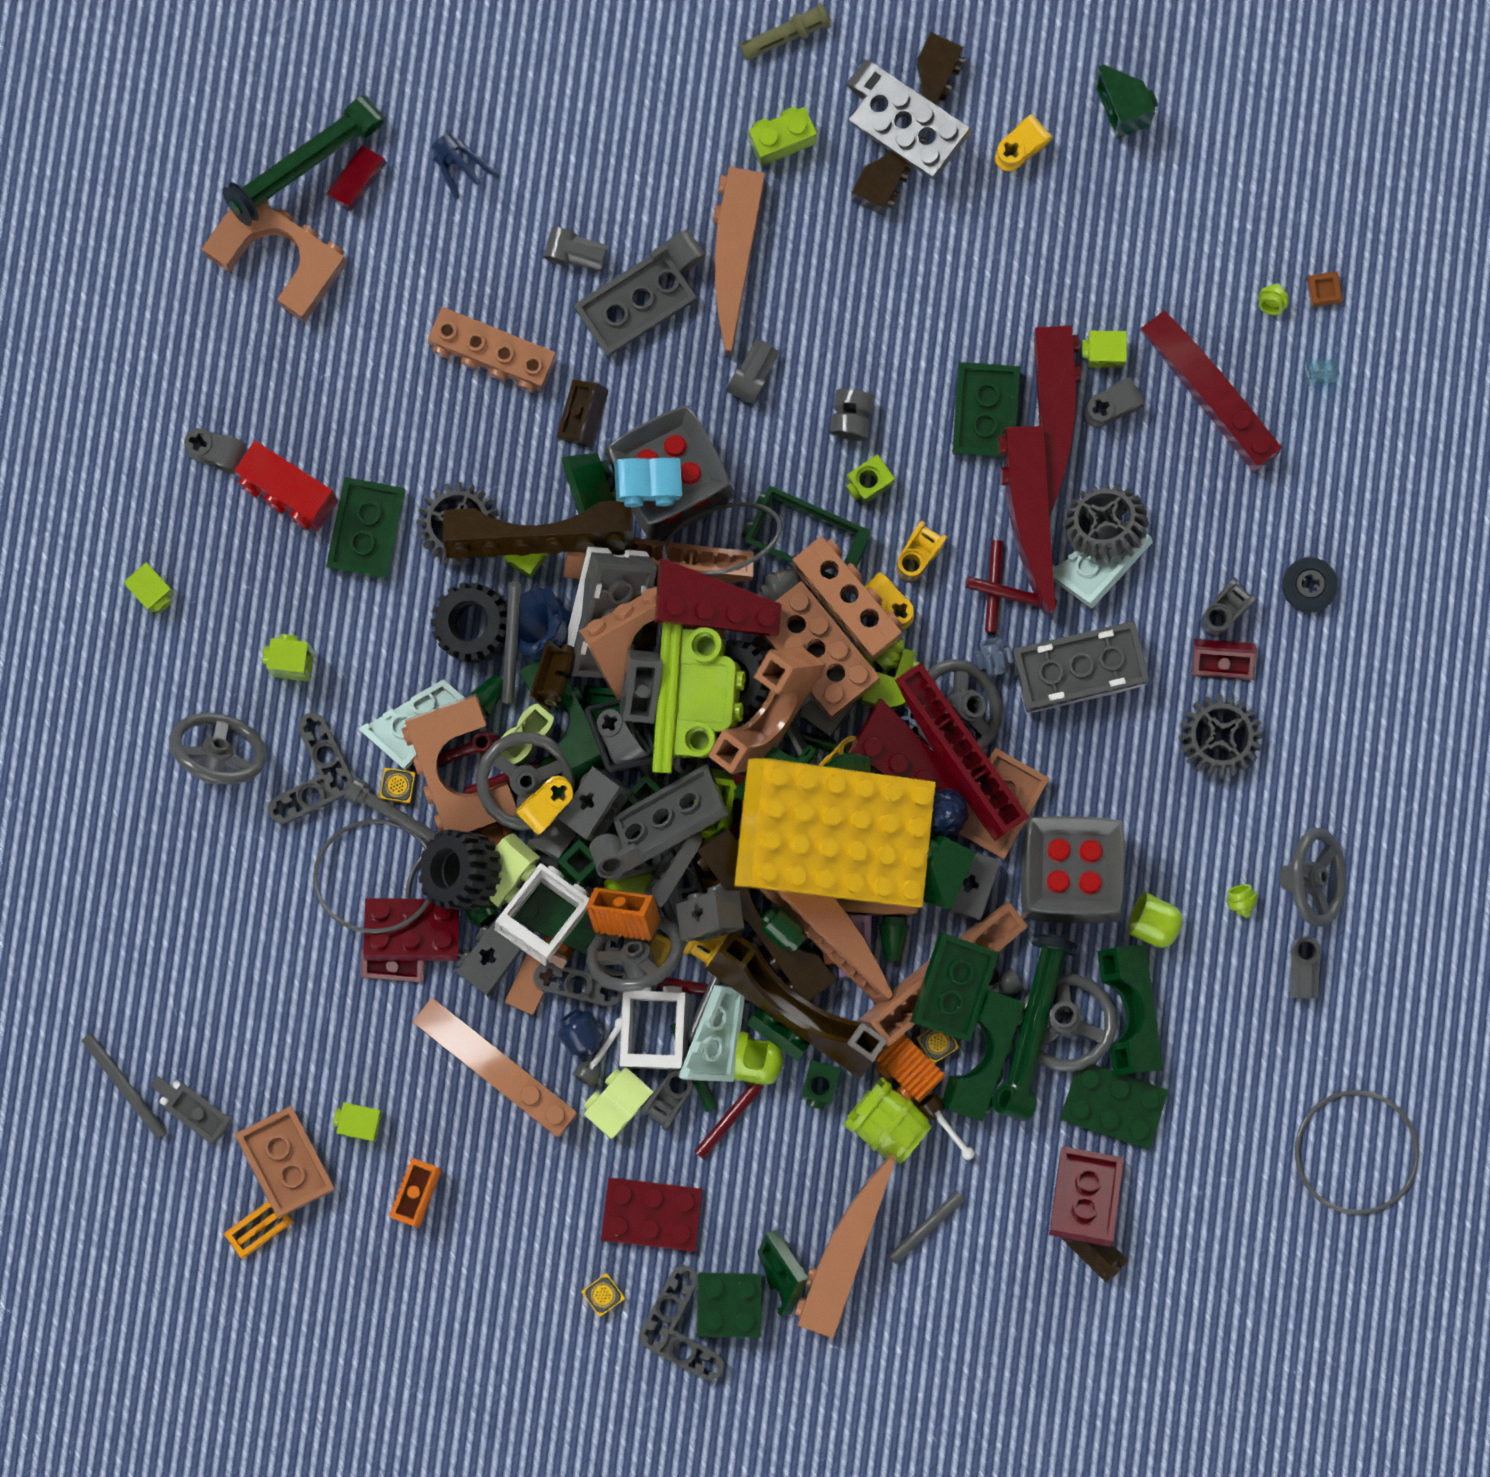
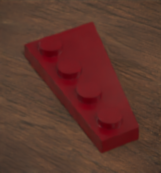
M659 559L654 622L775 637L779 635L781 603L670 560Z
M878 699L848 753L868 755L870 767L883 775L936 782L935 790L952 789L960 793L936 754L883 699Z

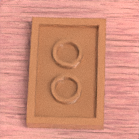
M995 748L989 760L1029 816L1050 778ZM966 801L969 818L957 835L1004 860L1025 821L994 841Z
M292 1106L235 1134V1138L277 1219L334 1191V1187Z

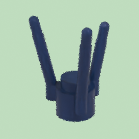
M451 133L444 134L432 145L433 151L437 154L433 160L440 167L455 199L459 198V193L446 163L449 166L457 163L476 185H480L478 177L462 159L463 153L494 178L499 177V174L491 166L467 148L461 139L456 140Z

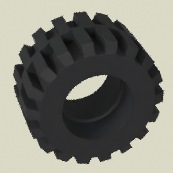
M473 582L472 584L461 583L458 588L452 586L447 589L448 594L446 596L441 594L437 599L441 603L438 607L434 606L432 610L435 613V619H431V626L435 627V631L432 634L439 641L438 645L442 650H445L447 654L454 658L471 663H480L482 660L487 662L493 660V655L499 656L504 652L501 648L505 645L508 602L503 599L501 594L487 586ZM479 605L487 613V628L479 638L472 641L464 640L458 631L459 617L468 607Z
M726 640L724 656L729 657L737 664L743 662L750 674L749 686L744 694L739 697V703H743L742 720L751 719L763 705L771 690L754 678L769 650H764V646L753 642Z
M448 829L444 830L443 833L438 832L435 834L434 840L430 839L426 844L427 849L422 851V863H419L418 870H421V875L418 876L419 883H423L421 890L424 895H428L427 900L440 908L464 911L479 910L481 905L486 906L490 902L489 897H494L497 892L496 885H500L501 880L499 872L502 871V864L498 862L501 857L498 851H494L496 845L493 841H488L489 838L479 833Z

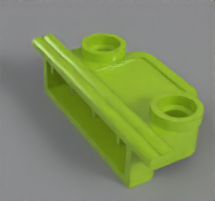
M663 623L660 655L663 664L657 700L652 772L672 773L673 757L708 758L718 739V735L725 729L736 728L737 722L742 721L743 703H739L740 690L745 688V672L741 671L740 666L735 661L724 656L726 650L725 643L713 629L706 627L682 629V625Z

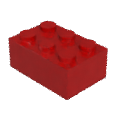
M254 440L234 470L239 478L238 483L242 486L241 489L254 498H257L260 494L264 497L263 499L267 502V505L281 515L285 511L288 512L293 522L305 531H309L312 528L319 532L338 503L332 489L256 440Z

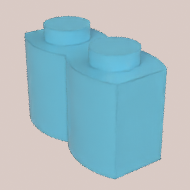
M680 458L619 459L614 464L616 501L624 502L626 507L642 506L643 501H655L656 506H671L675 504V500H679L682 496Z

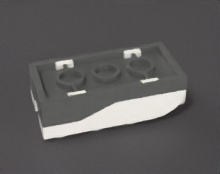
M587 548L566 637V644L572 646L575 653V658L569 670L572 676L604 678L579 630L586 627L591 621L600 619L613 612L619 605L628 603L641 596L647 589L653 588L658 567L646 551L625 550L623 555H613L608 548ZM643 627L635 635L631 644V650L638 649Z
M1135 621L1018 647L1012 650L1015 673L1018 675L1022 690L1021 697L1025 714L1116 694L1149 683Z

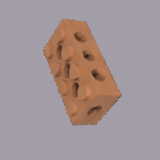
M820 536L792 559L793 569L869 661L873 663L901 640L902 632L900 630H902V623L892 611L886 614L881 608L882 599L872 587L866 590L861 584L862 575L852 563L846 566L841 560L842 551L832 539L826 542ZM826 569H833L837 572V576L832 579H826L821 573ZM846 593H853L858 599L853 603H846L841 597ZM865 617H873L878 623L873 627H866L861 623V620Z
M802 581L775 601L782 604L779 635L776 637L761 635V637L772 650L803 647L805 650H808L813 645H819L824 649L825 653L818 657V659L826 665L811 688L809 696L830 721L834 720L879 684L880 676ZM799 621L804 624L805 629L801 633H792L788 629V625L791 622ZM833 669L841 670L844 673V678L839 682H833L827 677L828 672Z

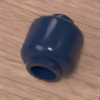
M578 1008L565 1015L559 1021L561 1026L558 1029V1036L570 1054L580 1055L584 1053L588 1057L601 1048L599 1042L604 1037V1030L590 1011H581Z

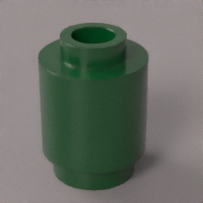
M782 906L777 909L771 907L760 919L763 923L760 929L782 950L786 948L790 953L793 952L807 937V933L803 931L804 926Z

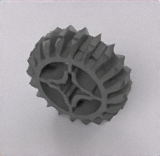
M457 482L456 491H452L451 486L447 483L444 485L446 493L442 495L436 488L433 490L437 498L435 501L430 497H425L424 499L430 508L420 507L418 510L419 514L426 517L416 520L417 526L425 528L417 533L418 537L421 539L428 538L422 544L425 550L435 546L431 552L433 558L438 557L443 552L442 562L444 564H447L450 558L446 557L444 544L437 539L433 531L434 521L440 522L443 526L444 511L438 512L443 506L454 501H461L456 509H469L470 505L473 504L489 517L496 518L499 516L497 509L488 510L494 504L492 498L482 502L486 495L484 490L481 489L475 496L473 495L475 491L473 484H469L465 492L463 491L462 482ZM471 557L465 558L468 565L472 564ZM453 558L454 565L459 566L461 563L460 559Z
M1105 482L1103 489L1098 490L1093 485L1091 493L1081 492L1082 500L1073 499V508L1067 509L1066 515L1068 519L1065 520L1064 526L1067 530V540L1071 542L1072 549L1075 552H1080L1081 557L1086 559L1090 556L1095 564L1100 558H1103L1104 563L1108 565L1110 558L1115 557L1120 562L1122 554L1125 553L1132 556L1131 547H1141L1140 539L1146 538V528L1149 525L1148 517H1146L1147 510L1142 504L1141 498L1138 495L1134 496L1130 488L1122 491V487L1117 484L1113 489H1110L1109 485ZM1125 512L1130 515L1127 527L1122 525V516ZM1086 520L1091 522V531L1088 535L1083 532Z
M1217 694L1216 704H1213L1211 698L1206 696L1204 698L1205 708L1200 703L1195 702L1193 708L1197 714L1187 711L1184 716L1191 723L1181 722L1179 726L1182 730L1188 731V733L1178 736L1179 741H1188L1187 745L1181 747V753L1192 752V755L1186 761L1190 764L1197 759L1200 762L1195 769L1197 772H1200L1204 765L1209 767L1207 777H1212L1215 769H1218L1220 779L1225 778L1226 769H1229L1233 777L1237 776L1238 770L1236 765L1243 771H1246L1249 766L1245 759L1251 762H1255L1257 756L1250 750L1260 751L1262 749L1260 743L1253 741L1263 737V732L1253 731L1254 728L1261 725V721L1255 720L1250 722L1249 718L1255 714L1254 709L1249 710L1245 714L1242 709L1245 707L1246 702L1242 700L1235 707L1233 706L1235 697L1232 695L1229 696L1227 704L1223 703L1222 694ZM1222 712L1236 719L1223 724L1215 717L1212 718L1210 714ZM1202 720L1208 732V740L1199 747L1196 740V727L1198 722ZM1242 726L1245 731L1246 740L1244 749L1240 754L1233 740V734ZM1232 728L1225 738L1228 742L1225 743L1223 740H1219L1209 745L1217 734L1213 732L1214 730L1221 733ZM1219 749L1226 755H1230L1232 759L1225 761L1215 760L1208 757L1206 753Z

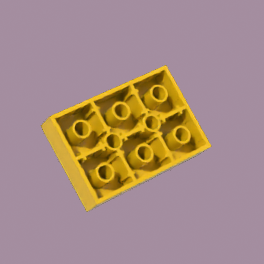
M764 758L748 759L734 886L922 908L928 858L926 854L929 849L936 782Z

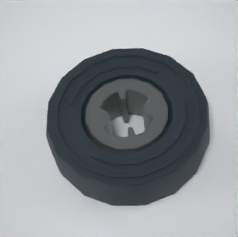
M1304 557L1294 561L1287 568L1282 579V592L1286 601L1293 608L1302 612L1315 613L1325 609L1334 600L1338 591V579L1334 569L1326 561L1316 557ZM1306 577H1310L1312 582L1318 583V587L1313 589L1315 592L1309 593L1308 588L1302 587V583L1306 582Z

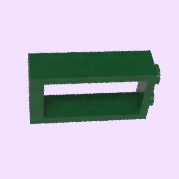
M769 486L767 493L761 491L756 501L757 504L771 508L773 502L779 503L855 537L844 563L846 566L852 563L857 568L871 538V530L772 486ZM755 508L758 510L754 521L748 519L741 536L745 537L744 547L760 553L768 545L756 539L768 512ZM773 547L764 555L793 568L792 559L795 557ZM823 571L821 573V575L826 579H832L836 577L835 575L826 571Z

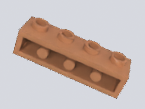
M441 307L427 339L429 346L433 348L432 352L447 359L452 355L461 359L460 363L470 369L484 368L490 371L489 375L500 381H506L507 378L518 382L517 386L531 393H534L535 389L541 392L544 391L557 360L556 352L445 307Z

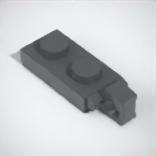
M157 1076L150 1085L163 1095L159 1103L164 1106L165 1110L213 1146L233 1122L232 1119L178 1080H175L170 1085Z

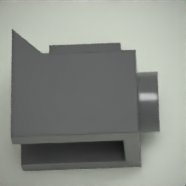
M558 819L537 835L535 839H530L527 846L540 857L538 864L541 863L545 867L553 866L556 868L558 866L557 861L571 848L577 832Z

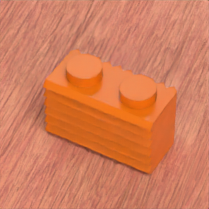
M596 887L586 905L593 930L596 934L600 932L601 935L606 933L607 936L618 935V937L624 936V938L629 936L630 939L635 937L636 940L646 939L650 941L661 919L653 895Z
M904 1034L889 1047L886 1046L875 1059L878 1063L874 1067L875 1070L887 1081L892 1077L900 1085L897 1091L906 1099L915 1100L918 1104L946 1076Z
M412 1158L409 1159L411 1164L407 1165L409 1170L405 1171L406 1176L402 1177L404 1182L400 1183L402 1188L398 1189L399 1194L395 1195L397 1200L393 1201L395 1206L391 1207L392 1212L388 1214L390 1218L420 1228L442 1169Z

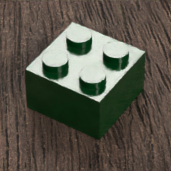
M698 1272L697 1336L760 1338L762 1274Z

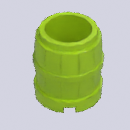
M881 1076L875 1082L876 1086L874 1089L866 1092L842 1125L852 1133L855 1131L872 1150L877 1151L884 1158H887L890 1154L896 1155L895 1161L901 1164L925 1137L931 1125L927 1123L929 1119L911 1100L906 1099L899 1092L891 1088V1084Z

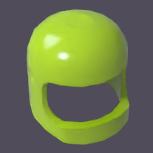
M1143 891L1131 912L1128 934L1158 948L1168 947L1173 944L1181 931L1183 924L1181 911L1174 905Z
M740 1031L736 1047L734 1080L759 1085L774 1083L782 1070L783 1051L770 1041L756 1040L751 1038L748 1033Z

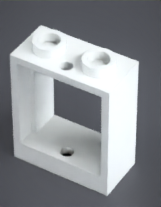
M540 863L495 921L494 930L546 966L587 912L586 905L590 898L588 897L589 893L577 884L572 886L563 880L564 876L559 870L553 866L545 867ZM540 883H543L576 907V910L550 944H547L513 919Z
M663 986V992L651 991V987L644 990L623 992L620 1067L659 1070L682 1069L688 1054L686 1035L689 1030L690 995L682 992V987ZM634 1000L677 1002L674 1055L632 1054Z

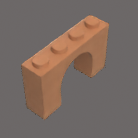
M268 200L256 208L259 219L252 221L250 226L242 223L229 209L201 248L205 257L230 273L247 248L255 240L269 235H277L289 239L299 249L300 261L296 273L279 295L277 301L281 308L306 323L347 265L343 256L344 251L330 241L326 245L317 239L319 234L309 226L303 225L301 228L293 223L294 218L285 210L278 208L275 211L267 205Z
M657 587L647 589L641 596L628 603L619 605L613 612L600 619L591 621L586 627L579 630L608 687L617 699H621L627 650H631V644L637 632L655 618ZM682 625L683 629H699V628H700V627H692V626H684V625ZM713 629L720 635L723 641L727 639L723 630Z
M803 647L769 650L754 678L771 689L766 700L747 723L738 728L723 730L708 757L731 774L746 772L748 759H763L773 746L777 747L826 664Z
M477 694L407 718L405 720L406 727L402 728V732L407 745L413 744L417 756L412 759L418 775L424 774L428 785L424 786L423 789L428 803H435L438 815L434 816L439 832L443 833L444 830L448 829L469 832L497 822L486 813L477 793L466 794L455 791L443 781L438 770L439 752L449 740L487 725ZM509 781L489 788L496 805L507 814L516 815L517 803Z

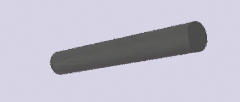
M956 1191L889 1253L888 1257L895 1264L900 1262L965 1201L962 1195Z

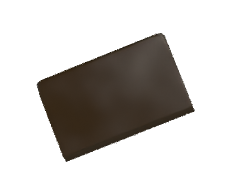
M572 380L556 438L586 447H593L608 396V389L595 382Z

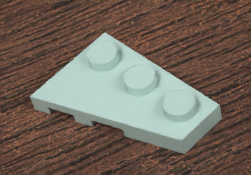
M1127 520L1126 522L1122 523V525L1127 527L1129 521ZM1147 534L1146 538L1140 539V548L1131 547L1132 556L1124 553L1121 555L1122 559L1120 562L1115 557L1110 558L1108 565L1104 563L1103 558H1100L1095 564L1090 556L1084 559L1079 551L1073 552L1068 555L1069 559L1056 567L1053 564V580L1087 606L1093 608L1153 543L1152 538Z
M443 679L413 696L410 701L394 710L387 711L382 717L358 729L406 771L413 763L412 758L416 757L417 754L413 744L408 746L402 732V728L406 727L405 720L463 699L464 697Z
M714 985L678 1078L734 1082L736 1047L741 1031L745 997L730 986Z

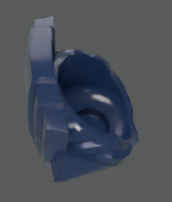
M551 587L529 590L521 594L517 648L522 654L532 659H541L547 640H550L559 648L566 644L572 612L560 606Z

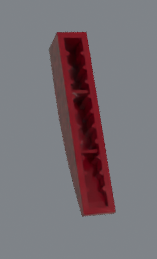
M1165 310L1140 328L1141 332L1253 473L1278 456L1282 449L1280 444L1221 371Z
M1072 325L1035 327L1033 334L1039 426H1044L1049 515L1052 514L1065 474L1075 420L1076 383H1081L1080 364L1075 365L1074 353H1079L1078 334L1073 335Z
M1044 426L1007 427L1003 431L1002 436L998 437L999 455H1004V467H1000L1001 486L1006 485L1011 526L1030 586L1044 615H1051L1055 611Z
M919 663L898 677L895 682L924 736L994 841L998 840L1029 818L922 663Z

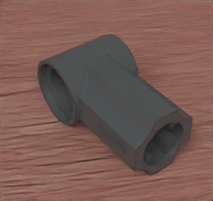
M551 228L543 254L545 260L565 266L570 263L601 272L606 259L608 245L577 237L576 233L564 228Z
M756 339L742 367H738L726 392L755 405L765 387V379L777 359L779 351L772 345Z
M1301 937L1293 941L1289 950L1291 957L1290 998L1318 999L1321 946L1313 937ZM1302 942L1309 943L1313 948V954L1308 960L1302 959L1298 955V946Z

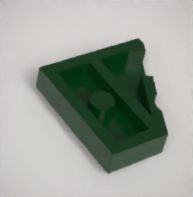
M773 1230L765 1234L757 1252L766 1272V1279L770 1290L774 1288L778 1290L782 1304L777 1308L780 1317H784L792 1313L808 1277L804 1268L799 1265L791 1253L788 1243L782 1239L777 1230Z

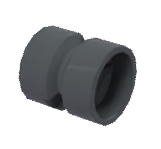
M837 389L833 405L837 413L831 416L829 434L847 440L866 441L871 423L867 416L872 415L875 396L860 390Z

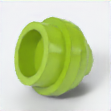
M1279 283L1268 285L1259 292V308L1266 314L1278 315L1287 308L1289 296Z
M900 640L876 660L883 669L890 671L892 668L899 666L904 650L903 641Z
M1249 884L1230 888L1227 891L1228 897L1226 899L1228 908L1236 911L1238 915L1248 918L1258 901L1257 892Z

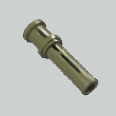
M817 3L815 8L800 15L795 13L790 17V21L739 43L746 62L798 37L800 40L808 38V34L823 27L826 29L830 28L831 23L822 3Z

